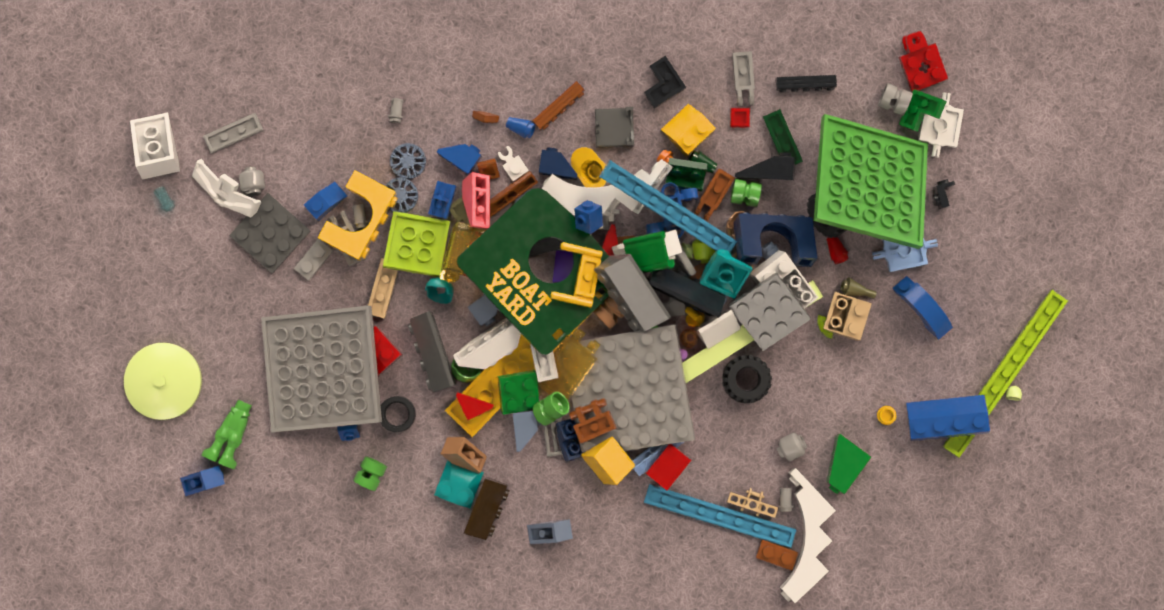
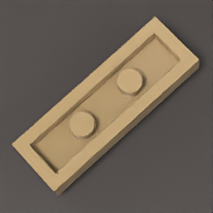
M381 258L368 306L372 307L373 316L385 319L399 270L383 268L384 259Z

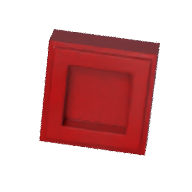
M731 108L730 128H749L750 108Z

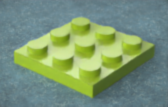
M393 211L383 268L440 277L450 221Z

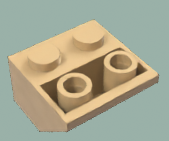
M834 292L823 329L856 341L861 340L872 303Z

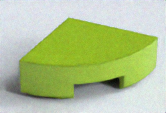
M818 315L817 324L819 330H821L824 336L832 339L833 333L823 329L826 317Z

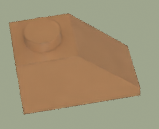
M447 437L441 455L452 464L476 473H481L487 458L483 452L465 437Z

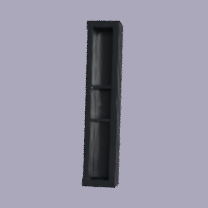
M836 75L776 78V91H779V93H784L786 90H791V92H798V90L808 92L810 89H815V91H822V89L832 91L837 87Z

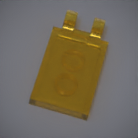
M580 328L579 330L575 329L571 337L567 336L553 353L559 378L538 382V386L549 395L553 392H560L569 400L597 360L593 355L601 344L596 340H591L585 348L579 342L586 332Z

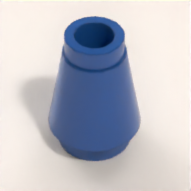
M509 117L506 122V128H509L523 138H531L535 131L536 125L531 120Z

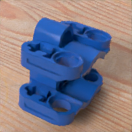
M666 183L661 189V193L665 195L664 190L672 188L675 195L669 194L666 196L681 206L683 201L698 200L697 188L684 189L679 192L678 187L674 183ZM663 218V222L650 223L645 226L646 235L660 231L680 230L679 239L684 233V230L676 225L674 226L673 223Z

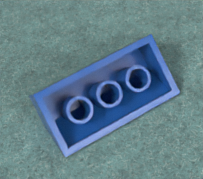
M984 395L906 403L911 441L988 434L990 432Z

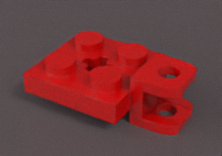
M921 31L911 33L902 38L906 54L900 56L899 60L911 92L914 89L921 90L948 79L936 43L928 45ZM922 62L928 65L926 73L919 70Z

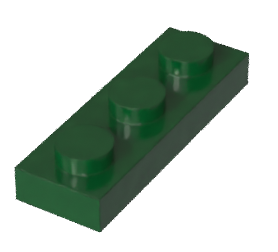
M781 109L763 116L779 155L780 153H791V157H796L795 165L802 163V157Z

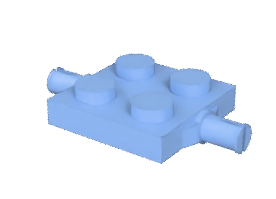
M923 238V247L916 249L882 239L883 250L872 252V256L878 255L874 256L873 260L885 258L889 272L927 265V249L938 247V243H936V239L925 241Z

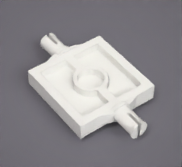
M943 93L942 99L947 101L940 119L925 114L921 122L918 141L933 145L931 156L939 158L941 147L956 148L958 144L964 110L949 105L950 93Z

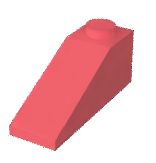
M472 172L462 180V200L470 227L487 230L490 227V176Z

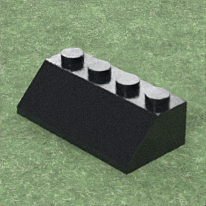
M670 269L650 272L647 281L653 289L712 318L720 317L726 299L722 293L701 285L700 280L696 278L694 281L688 279V274L680 270L677 273Z

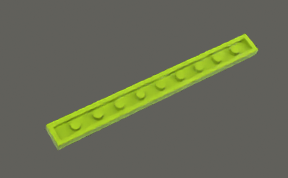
M1054 290L1049 291L978 395L985 396L988 416L1068 302V300ZM975 435L948 437L942 447L960 458Z

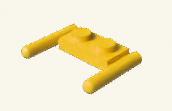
M563 242L560 245L561 250L582 254L574 296L552 292L550 295L551 299L591 308L598 279L594 269L601 264L603 252Z

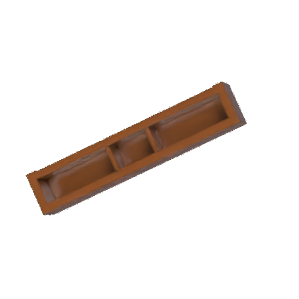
M576 81L534 118L532 122L540 131L542 129L545 130L551 121L554 122L559 114L562 115L568 106L571 107L575 103L574 100L580 99L584 95V88Z
M530 171L490 199V218L538 183Z

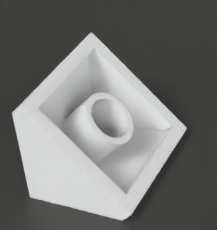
M726 309L721 312L719 318H711L694 330L709 349L741 328L733 311Z

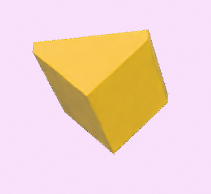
M613 436L581 454V457L603 484L617 485L635 466L634 462Z

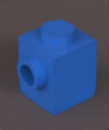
M586 200L574 208L576 229L592 234L603 226L601 205Z

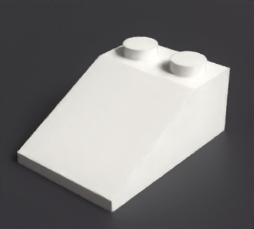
M168 113L131 120L135 164L141 178L147 179L179 172V161Z

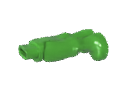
M237 400L235 407H231V411L216 431L214 443L210 448L204 449L201 456L214 462L218 461L219 464L235 470L237 463L233 458L234 452L242 443V437L247 426L248 416L250 417L249 411L252 405ZM227 441V446L219 459L221 448Z

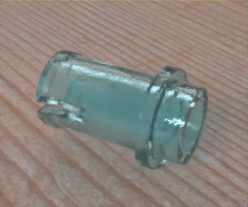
M164 186L154 190L153 193L162 205V210L168 212L175 208V201L171 200Z

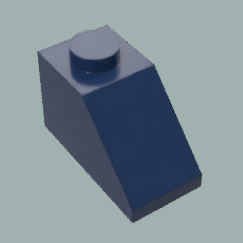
M547 147L546 150H542L539 166L540 175L551 176L553 174L560 178L577 180V173L563 154L558 152V149Z

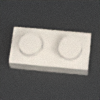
M530 344L538 382L559 378L553 351L547 355H542Z

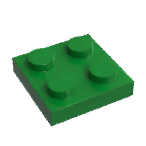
M535 370L498 376L500 408L503 415L533 410L534 405L539 402L538 381Z

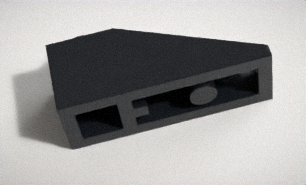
M780 153V156L771 157L735 173V177L794 181L796 157H791V153Z

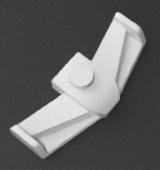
M202 159L197 161L192 177L214 199V202L221 207L229 208L250 218L257 213L261 204L260 200H255L237 192L239 184L226 174L221 175L218 179L204 164Z

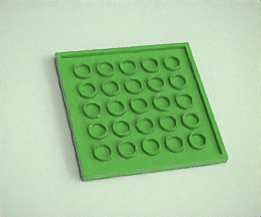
M824 114L821 117L814 221L912 248H922L928 143Z

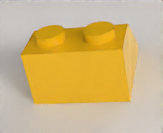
M687 104L661 131L687 157L716 128L703 114Z

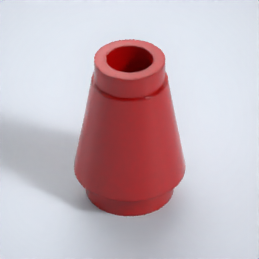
M838 237L826 239L831 261H834L835 265L849 259V252Z

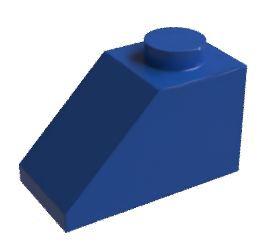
M462 144L437 150L439 156L467 175L471 174L482 158L481 154H479L481 150L472 144L470 147Z
M333 182L317 192L304 206L315 219L320 221L343 201L347 194L336 182Z
M220 466L180 478L185 496L225 484Z

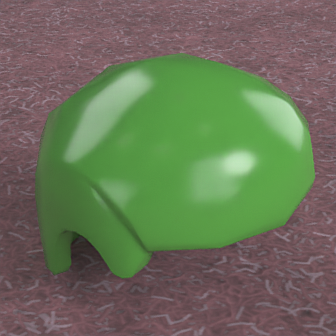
M455 359L452 362V374L461 382H471L480 374L479 368L468 367V370L466 367L458 366Z

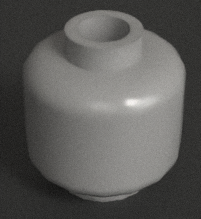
M256 167L245 168L239 174L240 190L246 193V196L260 195L261 191L265 189L263 172L256 170Z
M791 433L779 439L777 451L781 458L785 457L788 461H793L805 454L807 445L801 434Z

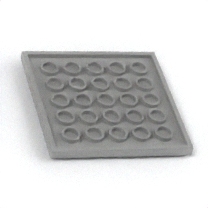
M371 306L261 318L271 432L382 422Z
M676 325L563 344L574 411L579 406L584 407L591 404V401L595 399L605 398L607 405L601 407V411L604 413L610 410L617 429L581 443L580 449L582 453L611 436L614 437L624 451L695 440ZM594 411L585 414L587 420L595 417ZM576 418V424L580 423L579 419Z

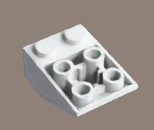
M778 250L750 273V276L758 285L777 272L804 309L818 299V296L787 253Z

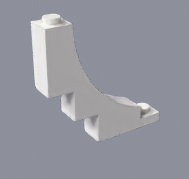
M661 159L654 164L651 174L641 169L634 176L657 189L673 167ZM552 174L544 181L542 187L543 190L547 191L574 216V208L586 200L601 205L602 213L609 217L620 202L637 214L644 207L643 204L613 185L597 188L581 187L569 184Z
M792 468L788 472L791 475L789 480L796 487L798 485L801 486L794 495L799 504L803 520V543L798 561L792 573L780 588L783 590L781 595L788 602L792 600L796 603L829 572L816 558L832 542L819 526L836 510L796 468Z

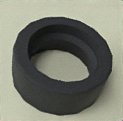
M393 396L386 399L380 405L382 422L380 423L386 430L394 433L403 432L414 423L416 417L415 407L407 398ZM393 403H401L408 410V419L402 425H392L386 418L387 408Z

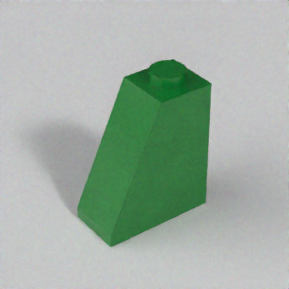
M837 434L835 437L826 481L830 484L828 488L837 495L839 492L842 494L847 492L871 459L870 455L841 434Z

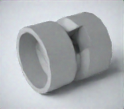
M887 83L878 106L886 110L892 108L894 113L903 116L910 104L913 93L904 89L899 91L897 86Z

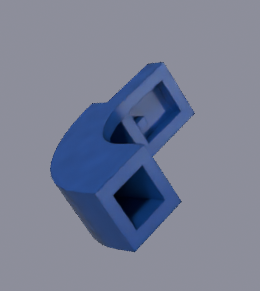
M908 276L892 288L917 313L926 329L938 340L953 328L950 320L936 301L918 283H914Z

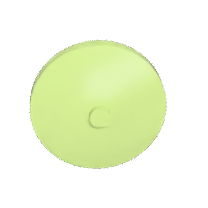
M156 343L138 351L128 363L124 374V389L131 405L144 416L158 420L176 418L187 412L198 399L202 386L201 371L195 358L184 348L170 343Z

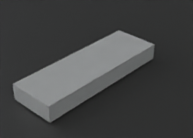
M253 113L203 137L210 153L213 154L264 130L257 114Z

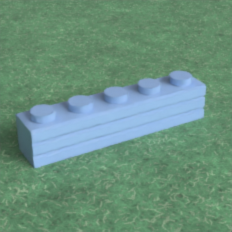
M684 442L672 443V445L677 448ZM669 444L649 447L632 460L635 464L633 469L638 476H641L650 469Z

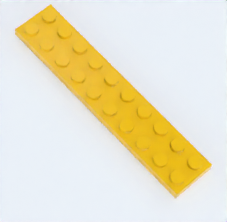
M598 291L594 294L598 299L602 296ZM559 328L552 336L557 340L563 332ZM574 329V330L553 350V353L569 338V336H570L576 329ZM520 334L518 347L510 355L499 359L495 365L484 369L462 392V394L494 404L493 409L471 420H467L456 398L445 410L471 437L500 409L498 376L531 370L536 371L531 346L527 339Z

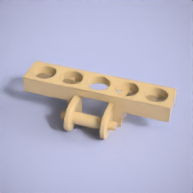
M750 488L749 491H746L748 493L747 497L732 492L729 493L727 502L740 506V511L746 508L756 511V516L762 513L775 518L778 507L761 502V499H764L763 492L759 494L753 492L752 488ZM750 495L758 497V501L750 499ZM731 496L738 497L737 502L731 501ZM751 501L756 503V507L753 509L749 507ZM762 505L765 506L764 511L761 510ZM769 507L775 510L773 514L767 512Z

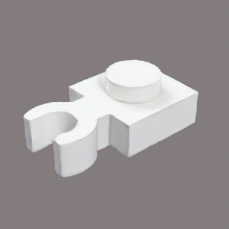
M507 146L509 154L503 156L501 152H498V156L501 160L507 162L503 165V168L514 182L529 170L519 156L512 157V149Z

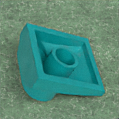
M720 249L713 253L700 279V284L735 299L753 268L733 258L729 251Z
M447 460L434 495L470 509L484 472L476 473L454 465Z

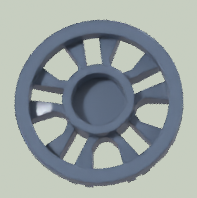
M405 143L394 149L390 157V165L397 176L413 179L419 176L425 169L426 157L420 147L415 144ZM403 147L407 148V152L405 154L401 151V148ZM410 147H413L412 154L409 153ZM418 150L421 155L414 157V153ZM396 152L402 155L401 158L396 155ZM394 158H397L400 160V162L398 164H394L393 160ZM416 159H423V162H416ZM417 164L422 166L418 172L414 169V166ZM400 165L403 166V167H401L399 170H396V169H395V168H397V167L400 166ZM405 168L407 169V176L401 174ZM409 169H413L414 175L410 174Z
M395 178L385 185L394 189L397 194L396 198H398L396 203L400 204L399 210L390 207V211L406 213L414 208L418 201V191L410 180ZM398 181L399 187L395 188L392 183ZM402 181H405L404 188H401ZM410 184L413 189L406 191V187ZM415 193V196H408V194ZM407 199L414 200L411 206L406 203ZM401 203H405L407 209L403 210Z

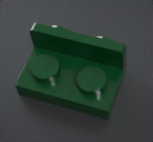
M669 158L668 164L673 168L667 174L665 184L674 183L680 189L697 188V191L702 192L707 163Z

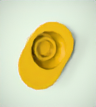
M587 147L576 149L571 156V166L585 187H603L606 181L599 176L606 164L600 160L592 149Z

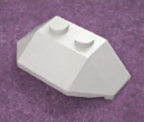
M505 318L468 342L453 357L458 366L486 369L489 366L495 365L502 357L510 355L518 347L521 333Z

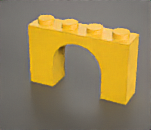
M354 170L346 188L371 204L373 215L370 223L363 230L349 232L326 221L317 238L361 261L362 258L365 259L367 257L371 241L375 242L379 235L378 228L381 224H385L389 216L387 212L390 207L393 208L398 198H396L397 194L392 189Z

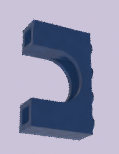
M744 212L738 214L733 222L735 240L737 241V260L745 264L756 265L761 259L760 234L766 231L777 232L788 240L791 247L792 262L795 266L812 267L818 259L812 217H805L804 215L787 216L785 214L769 215L767 213L750 214Z

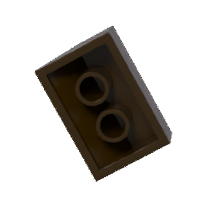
M489 477L484 479L464 534L487 540L488 536L492 537L496 528L493 522L495 518L499 519L503 510L500 504L502 500H507L510 492L507 489V484Z

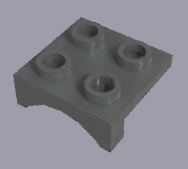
M633 107L595 109L596 147H634Z

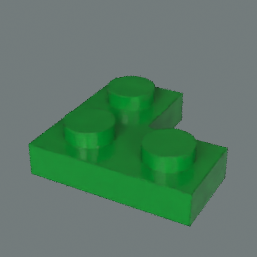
M914 89L910 104L902 116L899 125L918 132L924 115L940 119L947 101Z

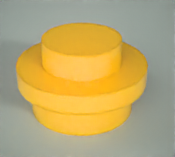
M883 406L877 412V419L881 424L890 425L896 420V411L890 406Z

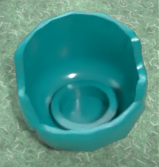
M435 277L426 283L425 291L427 290V297L440 304H448L452 301L454 287L450 281L442 277ZM437 287L445 288V292L438 294Z

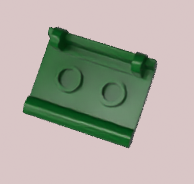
M664 231L623 240L625 254H631L643 274L662 269H671L675 265L674 260H669L664 240L666 234Z

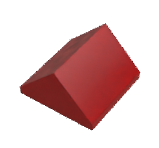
M669 444L646 474L665 490H668L692 460L672 444Z

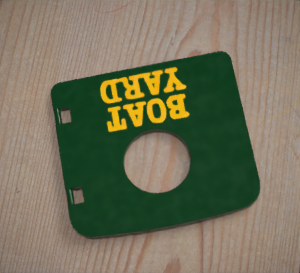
M535 188L525 193L461 253L456 263L463 273L540 354L547 355L609 295L604 284L597 279L595 293L601 287L605 293L599 299L594 295L591 308L551 299L550 295L552 292L574 296L582 254L572 252L573 268L567 278L557 283H547L538 279L530 269L529 253L531 248L537 241L551 237L565 243L602 251L601 263L609 255L591 234L576 229L575 217L554 197L543 189ZM560 328L563 334L555 340L552 335Z

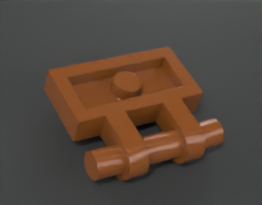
M605 398L595 399L591 401V404L584 407L579 406L575 408V411L569 413L571 420L579 419L580 423L573 427L580 444L617 429L610 410L604 413L601 411V407L607 405ZM594 411L595 417L587 420L585 414Z

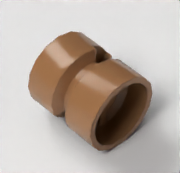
M610 296L605 299L604 305L600 304L593 311L610 330L618 323V317H624L618 310V305Z

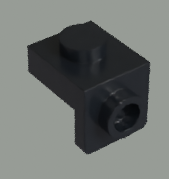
M942 180L937 182V186L933 187L935 195H932L934 205L938 206V209L950 206L945 188L954 186V181Z

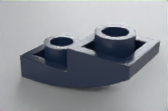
M567 419L556 423L557 436L566 463L582 458L578 436L573 427L576 425L574 419Z

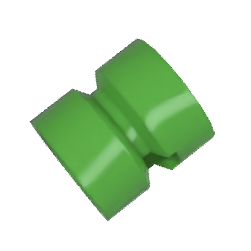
M735 178L730 203L741 205L745 202L746 206L757 208L762 183L751 181L747 184L746 180Z
M553 392L534 405L533 414L540 424L549 425L569 412V402L562 393Z
M365 456L360 465L362 470L357 471L353 481L369 490L376 491L380 483L379 477L384 475L387 466Z

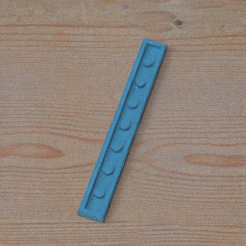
M609 160L601 172L600 178L716 251L724 249L731 252L737 243L729 235Z
M651 484L648 486L644 503L789 548L792 547L796 534V529L671 490H665Z

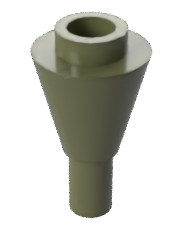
M850 277L843 280L840 287L842 294L847 296L864 295L875 298L877 293L874 290L865 288Z

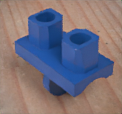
M437 181L428 214L448 219L457 186Z

